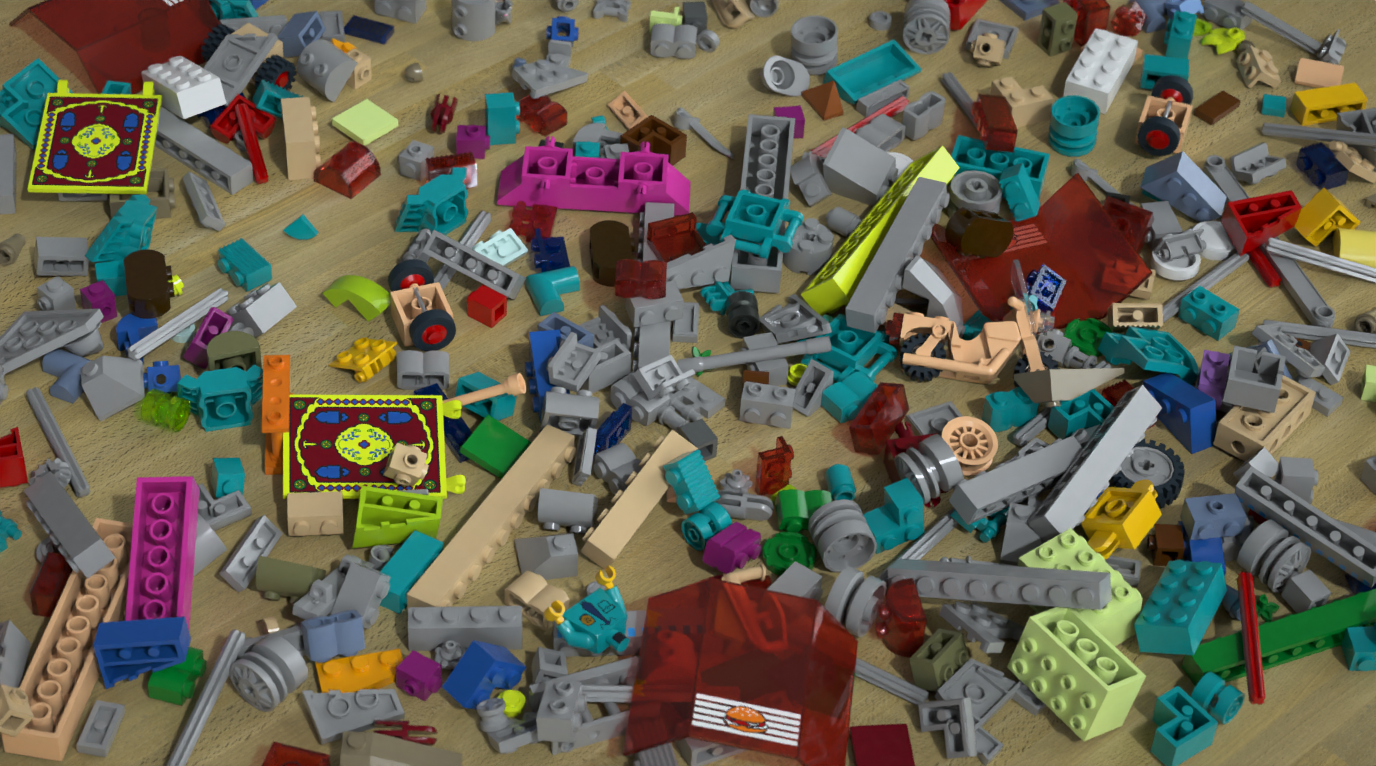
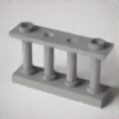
M635 656L551 680H566L594 685H637V683H640L641 663L638 657ZM547 681L529 686V706L532 712L539 710ZM603 702L609 716L593 720L587 707L586 712H581V731H576L573 743L551 741V753L555 755L562 752H570L576 748L629 734L630 727L642 726L644 723H659L662 718L661 702L647 705V703H634L635 709L620 712L616 702Z

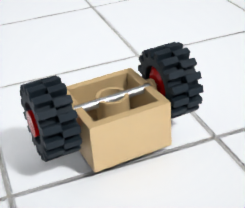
M250 23L245 24L236 31L224 24L217 25V28H212V33L209 32L207 34L208 39H204L205 45L201 47V50H203L201 56H203V60L208 62L226 35L238 34L242 36L245 34H255L259 37L268 36V33ZM277 40L249 80L255 87L258 88L261 80L265 79V82L269 81L274 86L278 85V88L281 86L282 89L286 88V90L292 88L291 83L295 82L293 76L296 75V71H294L296 67L293 63L283 58L282 41Z

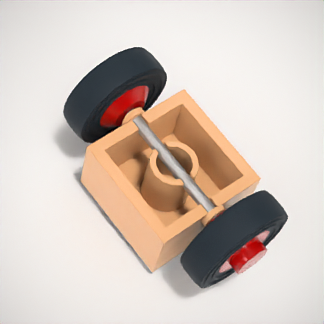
M1168 75L1160 78L1154 84L1151 96H1147L1135 139V144L1140 145L1145 152L1154 156H1166L1171 153L1181 152L1193 108L1191 105L1193 89L1188 81L1179 76Z
M409 259L400 262L390 271L388 285L391 290V315L404 347L415 345L418 349L427 352L440 350L450 344L456 334L453 313L439 282L434 283L433 273L426 262L419 259Z

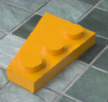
M400 648L333 659L324 663L315 662L321 693H329V690H340V693H353L361 689H380L396 682V668L403 661Z

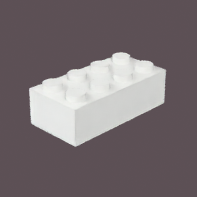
M1095 28L1066 79L1063 97L1068 95L1087 97L1097 104L1100 113L1106 114L1135 61L1138 41Z
M182 56L172 57L169 59V62L164 64L150 65L147 70L141 72L144 82H154L153 89L155 90V95H162L161 106L182 119L226 104L220 77Z

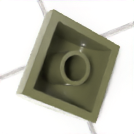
M241 331L224 332L215 336L207 346L209 371L233 367L247 371L253 365L262 368L260 345L257 339L248 333Z
M259 556L256 569V587L258 590L264 591L263 597L280 600V596L284 595L291 597L290 603L295 604L310 591L312 584L317 579L322 581L325 578L326 570Z

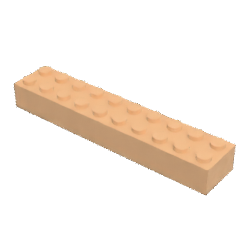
M96 518L92 527L115 556V559L89 578L81 570L77 573L72 570L20 685V689L25 691L34 717L16 737L1 733L5 752L63 761L101 672L93 647L99 623L122 621L126 613L133 532L132 523Z

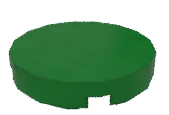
M1086 318V321L1075 319L1067 324L1063 337L1071 339V348L1076 346L1080 352L1088 356L1100 357L1103 354L1098 350L1105 332L1112 333V330L1102 321L1093 318Z
M780 532L771 539L769 537L765 541L762 548V561L768 570L779 576L795 561L811 570L816 562V547L813 543L811 545L808 542V538L802 534Z

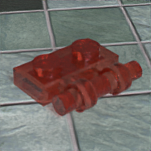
M519 201L517 206L513 208V220L510 221L509 228L518 237L519 235L526 236V242L550 245L557 217V207L534 204L532 210H527L526 203Z

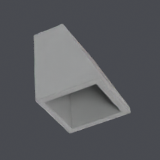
M843 127L823 163L824 180L830 192L873 207L887 192L890 182H894L898 175L895 157Z

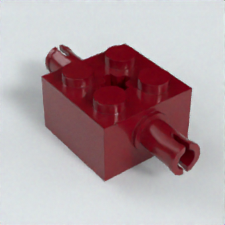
M903 422L897 424L895 432L898 438L886 440L883 460L892 484L901 480L896 469L895 456L903 452L906 454V450L912 447L919 451V442L934 434L915 436L909 422H905L906 430ZM939 487L940 493H947V492H949V491H944V490H942V489ZM940 496L930 499L932 506L935 507L940 503ZM930 502L924 504L928 508L931 507Z

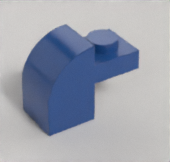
M131 313L124 316L116 327L119 351L125 350L126 357H128V347L158 329L156 318L144 319L136 317Z

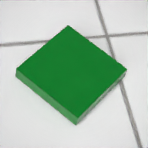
M487 415L462 445L459 452L502 479L532 442L495 418Z

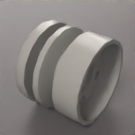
M910 0L907 3L903 22V39L905 44L912 51L919 54L936 53L946 46L950 34V9L944 0Z
M806 16L794 22L791 27V60L801 63L807 69L809 75H820L834 68L838 63V27L835 22L823 16Z
M934 434L919 442V451L912 447L906 450V454L904 452L900 453L894 459L901 480L909 478L923 498V505L930 502L931 498L939 497V487L944 491H949L958 482L964 480L962 469L954 452L938 434Z
M844 499L829 502L816 510L809 519L808 530L825 567L832 572L841 573L847 566L855 569L862 567L875 554L876 540L859 505L855 502Z
M1268 520L1259 525L1249 535L1238 554L1237 562L1239 566L1250 572L1253 576L1259 575L1260 582L1268 585L1273 592L1279 593L1285 589L1286 580L1291 575L1302 573L1310 559L1311 549L1307 544L1300 542V539L1297 537H1289L1288 530L1276 521Z
M269 634L256 643L251 652L245 653L240 660L232 664L230 667V678L238 693L251 706L263 712H270L285 700L288 693H293L308 678V668L298 650L290 642L281 636Z

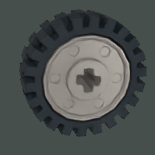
M1143 439L1132 448L1134 450L1133 454L1121 463L1122 469L1108 481L1110 485L1108 487L1131 488L1137 481L1150 480L1158 494L1155 501L1159 509L1165 507V504L1169 506L1173 503V500L1178 498L1184 480V464L1180 462L1181 458L1178 454L1174 455V450L1171 448L1165 450L1166 445L1160 443L1159 446H1156V441L1150 440L1148 444Z

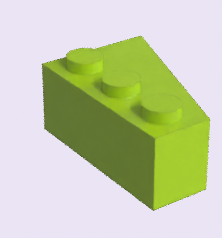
M361 486L352 548L403 543L415 530L436 539L441 520L443 497Z

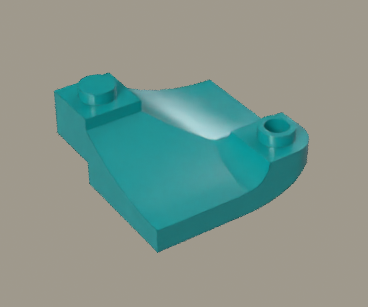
M39 58L5 82L0 91V127L3 126L14 133L32 150H35L37 146L47 93H57L58 80H61Z
M1129 326L1125 335L1105 332L1098 348L1105 356V360L1113 365H1119V363L1130 365L1131 361H1133L1144 370L1171 373L1190 385H1194L1199 376V368L1192 354L1169 332Z

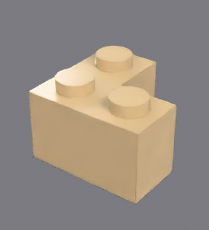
M1005 77L992 81L989 103L1009 129L1050 120L1054 98L1043 85L1022 89L1013 77Z

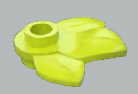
M1216 28L1211 30L1210 34L1202 39L1201 45H1217V54H1223L1238 47L1245 39V32L1239 28Z

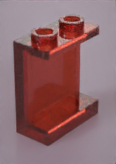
M693 212L648 223L647 243L662 265L686 254L691 256L703 251V247L706 246V243L696 230L697 217Z

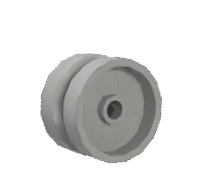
M965 171L957 174L952 179L950 186V198L947 206L949 218L962 207L995 212L999 215L1003 188H1000L999 180L993 175L981 171Z
M847 566L837 577L828 595L823 613L824 621L836 627H841L845 624L846 631L863 637L872 627L881 609L886 592V582L873 576H869L864 580V573L862 571Z

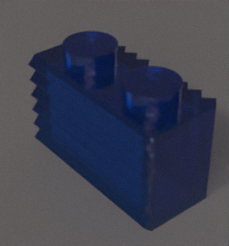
M1322 142L1312 146L1309 145L1308 147L1305 146L1299 150L1296 166L1310 178L1314 185L1318 186V189L1322 190L1325 188L1328 190L1345 185L1349 170L1335 158L1336 156Z

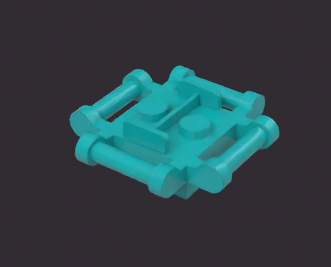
M743 189L742 191L739 190L736 197L728 195L720 197L717 203L718 209L712 221L708 222L706 232L711 236L721 234L719 243L724 242V237L732 235L734 238L750 241L746 242L736 239L734 249L758 254L760 258L768 259L772 246L777 247L783 253H788L791 250L793 237L797 228L802 225L804 216L798 211L789 209V199L782 198V200L753 194L749 190ZM729 211L725 223L722 222L726 215V212ZM783 221H787L789 224L784 236L779 235L780 226Z
M841 313L836 318L829 315L822 316L830 323L831 333L803 338L797 341L802 342L807 339L830 337L832 351L810 355L805 354L801 364L808 366L811 359L834 371L833 380L836 382H842L849 375L858 371H862L874 382L875 376L889 362H893L898 357L897 350L888 344L892 336L891 333L885 330H877L876 333L848 327L846 314L843 315ZM876 353L881 355L869 369L863 367Z

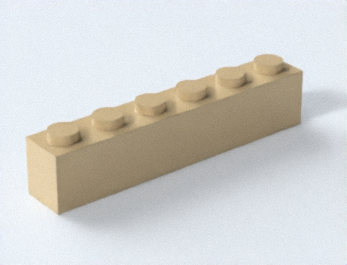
M671 430L666 438L663 435L659 437L652 447L656 450L654 454H646L638 465L642 468L639 473L633 471L625 482V485L628 486L625 492L620 489L611 500V503L614 505L612 509L608 510L605 508L596 520L600 523L596 529L591 526L582 538L586 543L580 552L603 569L611 566L671 486L666 480V472L663 465L681 454L698 449L674 430Z

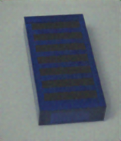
M353 15L344 26V34L385 45L394 34V26Z

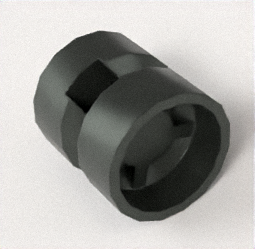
M738 291L731 294L726 300L728 331L734 337L753 336L760 329L758 301L752 293Z

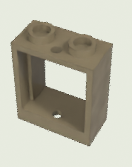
M168 168L151 169L147 192L163 191V197L149 198L151 200L150 205L157 207L156 219L171 218V208L175 207V195L170 193L175 192L174 178H169ZM109 194L111 218L129 200H121V194Z

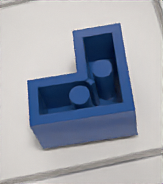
M473 640L442 687L464 708L476 710V706L480 702L490 699V694L495 687L512 690L521 680L522 673L527 667L507 648Z

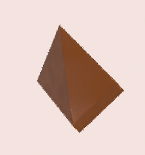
M834 81L801 92V96L823 121L844 114Z

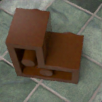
M650 115L620 135V144H628L629 152H638L642 142H645L644 148H646V142H649L650 152L668 154V162L672 166L686 157L687 135L653 115Z

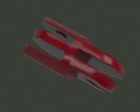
M437 94L430 113L433 120L431 130L436 133L439 124L441 125L440 134H443L446 131L447 125L453 120L458 100L454 97L450 107L448 105L449 96L444 95L442 104H439L440 94Z
M374 720V726L402 728V730L373 731L374 733L428 746H433L437 741L436 738L409 736L410 734H437V730L433 726L410 725L409 721Z

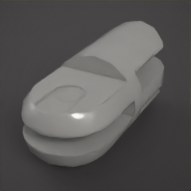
M721 489L718 491V494L721 496L716 502L727 510L731 518L763 521L769 519L773 514V502L765 496Z

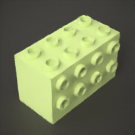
M1071 528L1019 557V567L1110 573L1112 600L1101 610L1074 609L1114 646L1136 634L1134 624L1141 613V594L1136 588H1132L1117 570L1111 568L1105 562L1103 556L1100 553H1096L1087 544L1084 537L1078 535ZM1029 605L1037 614L1056 608L1053 606Z
M1056 607L1029 617L1007 666L1037 698L1046 704L1083 741L1121 727L1146 678V675L1074 608Z

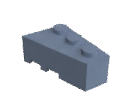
M1183 151L1146 167L1140 185L1142 189L1163 201H1168L1171 206L1199 223L1221 217L1227 198Z

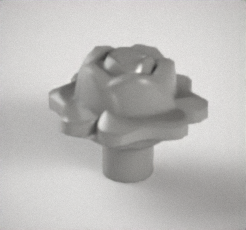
M739 469L733 470L732 474L726 473L725 478L720 481L723 490L748 493V489L753 486V483L749 481V475H743Z
M452 640L441 644V647L435 649V662L441 664L443 669H453L467 648L461 647L459 642Z

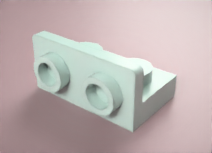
M511 228L504 232L499 230L489 238V241L485 243L480 241L472 247V250L505 267L528 252V249Z

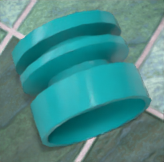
M1068 95L1054 102L1051 108V124L1048 133L1049 145L1054 151L1069 157H1079L1088 154L1094 149L1097 142V128L1100 118L1097 104L1089 98L1079 95Z

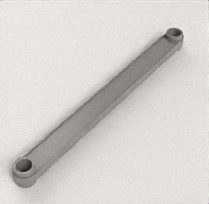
M1217 155L1207 157L1203 172L1227 196L1225 204L1231 201L1250 198L1228 169L1222 157ZM1266 243L1259 246L1280 276L1283 285L1311 322V325L1332 328L1335 320V311L1328 306L1295 259L1266 251Z

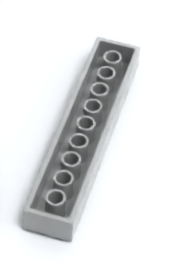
M749 114L740 191L745 189L753 194L782 200V198L788 199L795 118ZM783 221L780 226L779 235L784 236L786 221ZM735 238V239H737V240L750 242V241H747V240ZM772 246L768 259L760 258L758 254L734 249L731 272L732 288L779 293L783 252L779 251L777 247Z

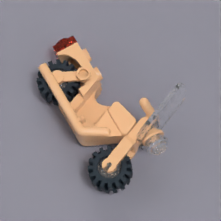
M1016 259L1012 261L1010 269L1016 297L1013 296L1008 299V304L1013 307L1012 311L1004 316L1003 321L985 323L983 330L974 339H961L958 335L956 323L949 321V318L942 316L929 318L917 312H910L909 314L894 312L893 320H887L885 335H890V344L903 346L901 347L899 359L901 371H904L906 376H911L910 379L913 381L919 379V382H923L927 379L929 382L932 381L933 377L989 384L994 381L1019 347V344L1023 358L1017 361L1013 379L1014 374L1060 369L1057 367V361H1053V357L1050 354L1045 356V352H1039L1034 336L1037 332L1043 333L1044 336H1047L1048 331L1052 332L1055 317L1050 316L1051 311L1048 310L1046 313L1040 312V309L1032 311L1020 262ZM946 341L951 360L946 359V350H944ZM1014 380V386L1020 387L1018 383Z

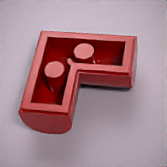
M238 94L213 122L210 130L213 136L220 142L230 143L235 134L241 130L235 112L237 104L246 103L248 105L256 135L263 139H266L272 133L276 126L277 118L257 109L254 103Z

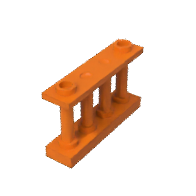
M264 355L262 433H266L265 475L283 474V432H289L290 394H293L290 393V355Z

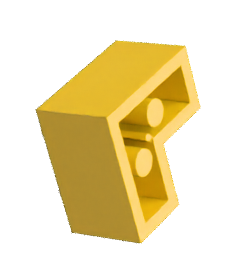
M1323 188L1301 209L1295 228L1306 240L1317 247L1337 228L1355 229L1361 222L1342 202L1327 189Z

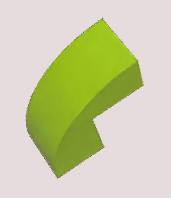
M345 275L337 278L323 292L324 296L335 308L349 300L368 322L381 314L391 304L390 293L367 278L356 275Z

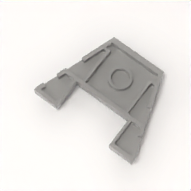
M974 601L971 604L962 602L943 604L939 613L957 630L964 628L968 632L967 638L971 642H976V639L981 642L980 649L985 653H1001L1005 642L999 638H1013L1019 642L1025 628L987 610V606Z
M970 659L937 690L935 698L937 701L971 698L977 757L982 764L987 766L1001 752L1004 745L982 727L1010 699H1014L1034 716L1046 704L1037 698L1021 680L1018 683L1003 677V672Z

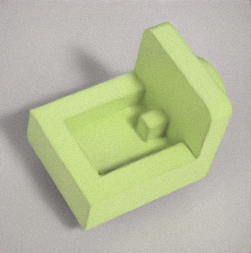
M675 6L674 13L651 10L649 34H652V28L655 24L682 25L683 15H679L680 7Z

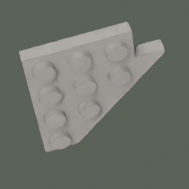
M75 309L23 312L0 337V365L5 366V374L94 331L97 324L104 317L101 310Z

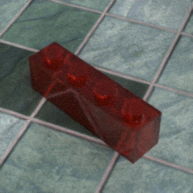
M978 94L977 101H973L972 115L975 116L974 122L977 123V131L980 132V140L983 141L985 149L1014 152L1018 130L1006 97Z

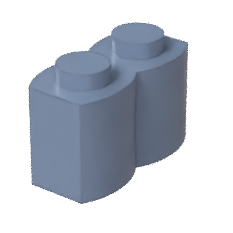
M357 610L341 611L330 616L315 617L301 622L305 654L311 661L324 663L338 654L354 656L358 651L366 648L362 616Z

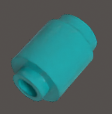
M841 464L832 465L824 474L831 498L835 501L842 499L853 501L856 487L849 467Z

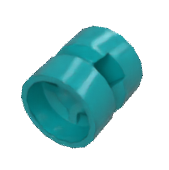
M712 502L701 509L699 513H695L682 521L681 531L687 543L695 550L701 551L705 549L707 540L730 526L732 520L722 505Z
M1208 672L1194 688L1191 698L1205 711L1210 709L1212 717L1223 724H1227L1240 710L1245 694L1232 685L1225 686V680L1213 672Z

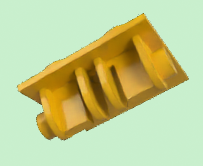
M363 337L356 340L354 345L347 351L339 353L336 359L328 365L329 367L352 369L356 373L354 378L357 382H367L379 370H382L394 361L396 351L393 347L397 345V342Z

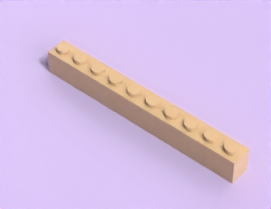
M550 425L544 427L407 593V612L408 607H452L458 598L461 599L464 596L472 580H477L481 569L486 563H490L493 560L497 549L506 544L510 533L514 528L517 529L521 525L526 513L534 509L536 501L539 499L540 488L549 489L551 482L561 475L564 466L574 459L576 454L574 435Z

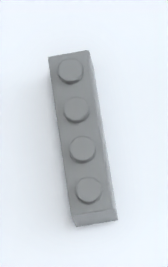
M898 80L858 99L857 112L867 117L900 96H904L907 99L910 86L902 80Z

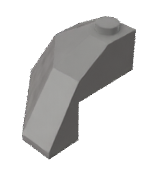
M916 255L905 268L902 288L920 296L922 299L929 300L927 317L942 316L949 318V321L956 323L958 335L962 338L965 332L962 297L938 267Z

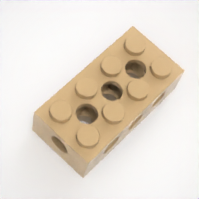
M1283 375L1275 412L1269 413L1268 411L1235 405L1219 422L1214 445L1243 461H1246L1264 447L1272 455L1310 415L1316 392Z

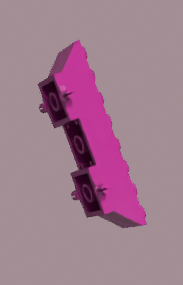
M547 136L545 138V146H525L524 155L501 171L497 205L640 213L645 212V202L674 204L675 216H689L691 182L668 162V154L650 152L649 142H646V148H644L645 142H642L638 152H621L620 159L575 157L573 156V149L554 146L555 138L551 136V142H549L550 136Z

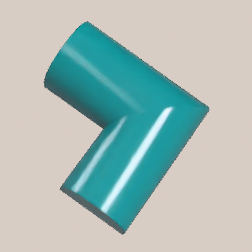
M575 266L526 276L525 285L540 316L564 311V303L560 294L580 290L579 275Z

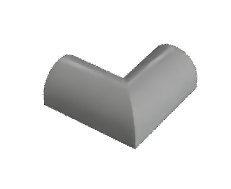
M203 483L198 485L200 488L198 513L214 531L252 515L250 505L239 490L214 500Z
M971 698L918 703L921 732L944 730L947 759L977 756Z

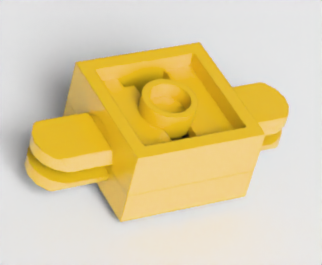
M1145 479L1135 482L1131 488L1108 487L1097 499V503L1084 515L1085 519L1081 522V525L1089 538L1087 544L1096 553H1100L1105 560L1111 556L1116 548L1135 549L1161 517L1162 513L1155 501L1158 494L1154 489L1153 483Z

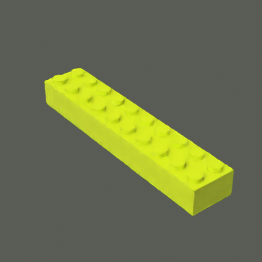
M943 146L918 158L907 166L801 293V296L809 306L822 316L826 313L831 315L842 305L847 307L918 177L946 182V186L951 183L954 178L953 175L957 172L959 166Z

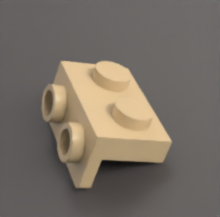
M1249 45L1237 58L1236 63L1248 88H1252L1258 80L1274 88L1281 83L1278 69L1272 62L1271 54L1266 50L1261 51Z

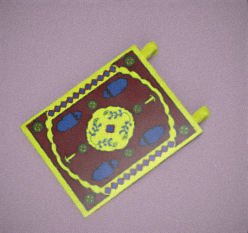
M58 80L57 93H47L28 184V192L147 194L162 104V95H155V90L153 89L154 82H144L143 95L70 93L68 80Z
M290 394L289 432H283V499H287V493L342 491L343 499H359L361 486L389 490L427 489L430 496L443 497V499H447V491L463 494L466 484L465 476L455 475L446 478L443 415L452 419H459L461 417V401L452 400L443 403L442 396ZM397 443L405 446H416L421 452L428 454L425 464L429 465L424 479H419L414 486L399 485L395 482V479L383 475L390 453Z

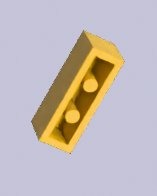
M1356 82L1294 92L1290 110L1301 126L1337 121V113L1363 110L1366 107L1368 98Z

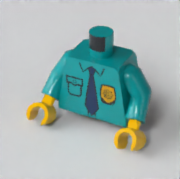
M612 566L605 568L608 578L603 576L601 570L595 576L598 584L605 585V590L600 587L567 611H565L563 603L559 600H555L551 603V607L545 609V619L557 623L555 627L569 646L587 649L594 654H599L609 646H612L618 652H622L629 645L630 639L625 636L628 615L617 585L614 586L612 582L616 576L615 569Z

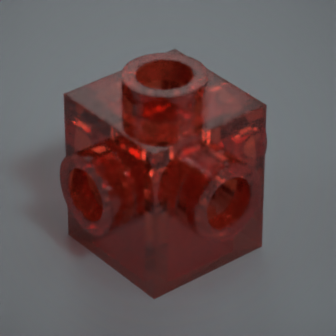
M1135 0L1118 7L1114 11L1115 15L1110 23L1119 35L1126 37L1131 35V37H1134L1142 31V26L1148 17Z

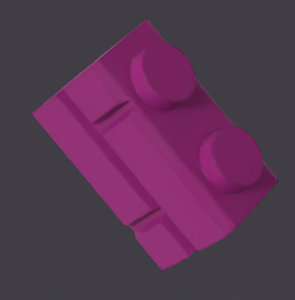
M211 307L183 357L200 368L206 369L208 366L207 346L215 336L227 332L234 319L223 311Z
M734 522L707 540L702 558L703 562L713 568L717 566V570L725 574L731 573L737 568L742 569L748 560H755L760 554L761 534L751 528L747 530L746 526Z

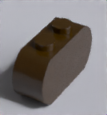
M962 207L949 219L945 230V237L947 242L956 248L955 251L967 257L973 254L976 257L985 259L986 256H1000L1010 245L1014 230L1010 221L1005 220L995 212Z
M605 220L595 223L590 228L589 243L593 280L603 286H622L632 279V270L637 268V254L632 253L635 252L634 237H630L629 227L621 222Z
M138 250L127 255L124 259L129 312L136 317L152 319L164 315L171 308L170 298L175 297L173 282H168L173 280L171 265L166 266L165 256L155 250Z

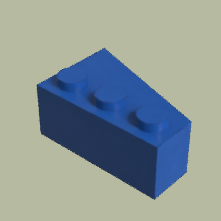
M560 329L529 332V361L525 362L526 377H531V379H528L529 394H534V397H532V408L534 413L538 412L540 422L545 392L551 391L552 387H559L550 384L549 372L546 368L549 359L554 357L559 350ZM566 389V394H570V390Z
M1163 373L1143 381V386L1162 407L1156 417L1191 454L1215 446L1216 403L1214 398L1171 373Z
M185 616L99 623L93 647L106 689L114 687L116 682L127 678L130 681L137 679L141 673L150 670L157 672L185 662L191 637Z

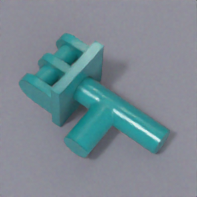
M716 281L715 285L704 287L700 291V295L705 298L712 311H719L721 315H725L727 298L738 291H735L729 282L721 283ZM752 289L738 290L747 291L754 295V291Z

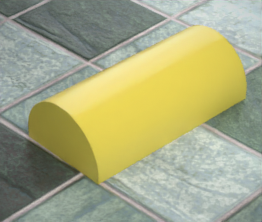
M1337 228L1332 239L1334 256L1376 268V231Z

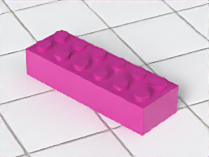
M193 476L137 477L125 621L185 616L188 630H190L200 490Z

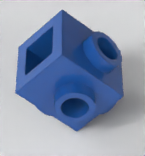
M566 16L552 18L551 26H547L546 39L571 42V47H573L574 41H578L579 28L575 27V19H570ZM564 33L566 36H558V34Z
M168 361L153 362V367H147V373H143L144 389L148 388L149 394H155V398L171 397V392H177V383L181 380L180 365L169 366ZM160 375L166 376L164 384H159L157 381Z

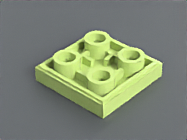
M366 99L332 118V125L362 146H365L398 127V119Z

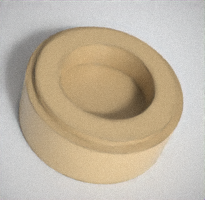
M275 617L263 618L265 635L280 631Z

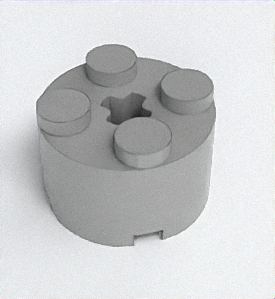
M806 219L795 232L791 250L788 253H783V263L792 272L799 274L800 271L808 272L807 275H817L832 256L833 234L827 227L819 224L817 219Z

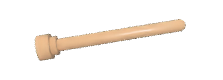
M520 373L508 376V379L504 380L502 384L443 400V403L459 400L463 406L505 393L508 395L512 394L513 396L526 393L525 380Z

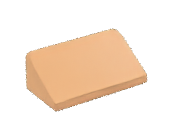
M1300 58L1294 83L1315 88L1341 85L1344 66Z
M625 90L608 104V107L628 130L648 117Z

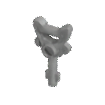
M596 0L593 17L600 19L604 15L618 17L622 22H627L631 1Z

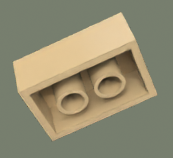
M310 97L281 99L288 180L317 178V168H321L320 154H317L320 150L317 121H312L316 120L315 106L310 105Z

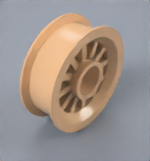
M962 416L949 421L942 431L941 437L954 452L962 469L963 476H975L990 467L998 449V439L993 429L987 423L978 418Z

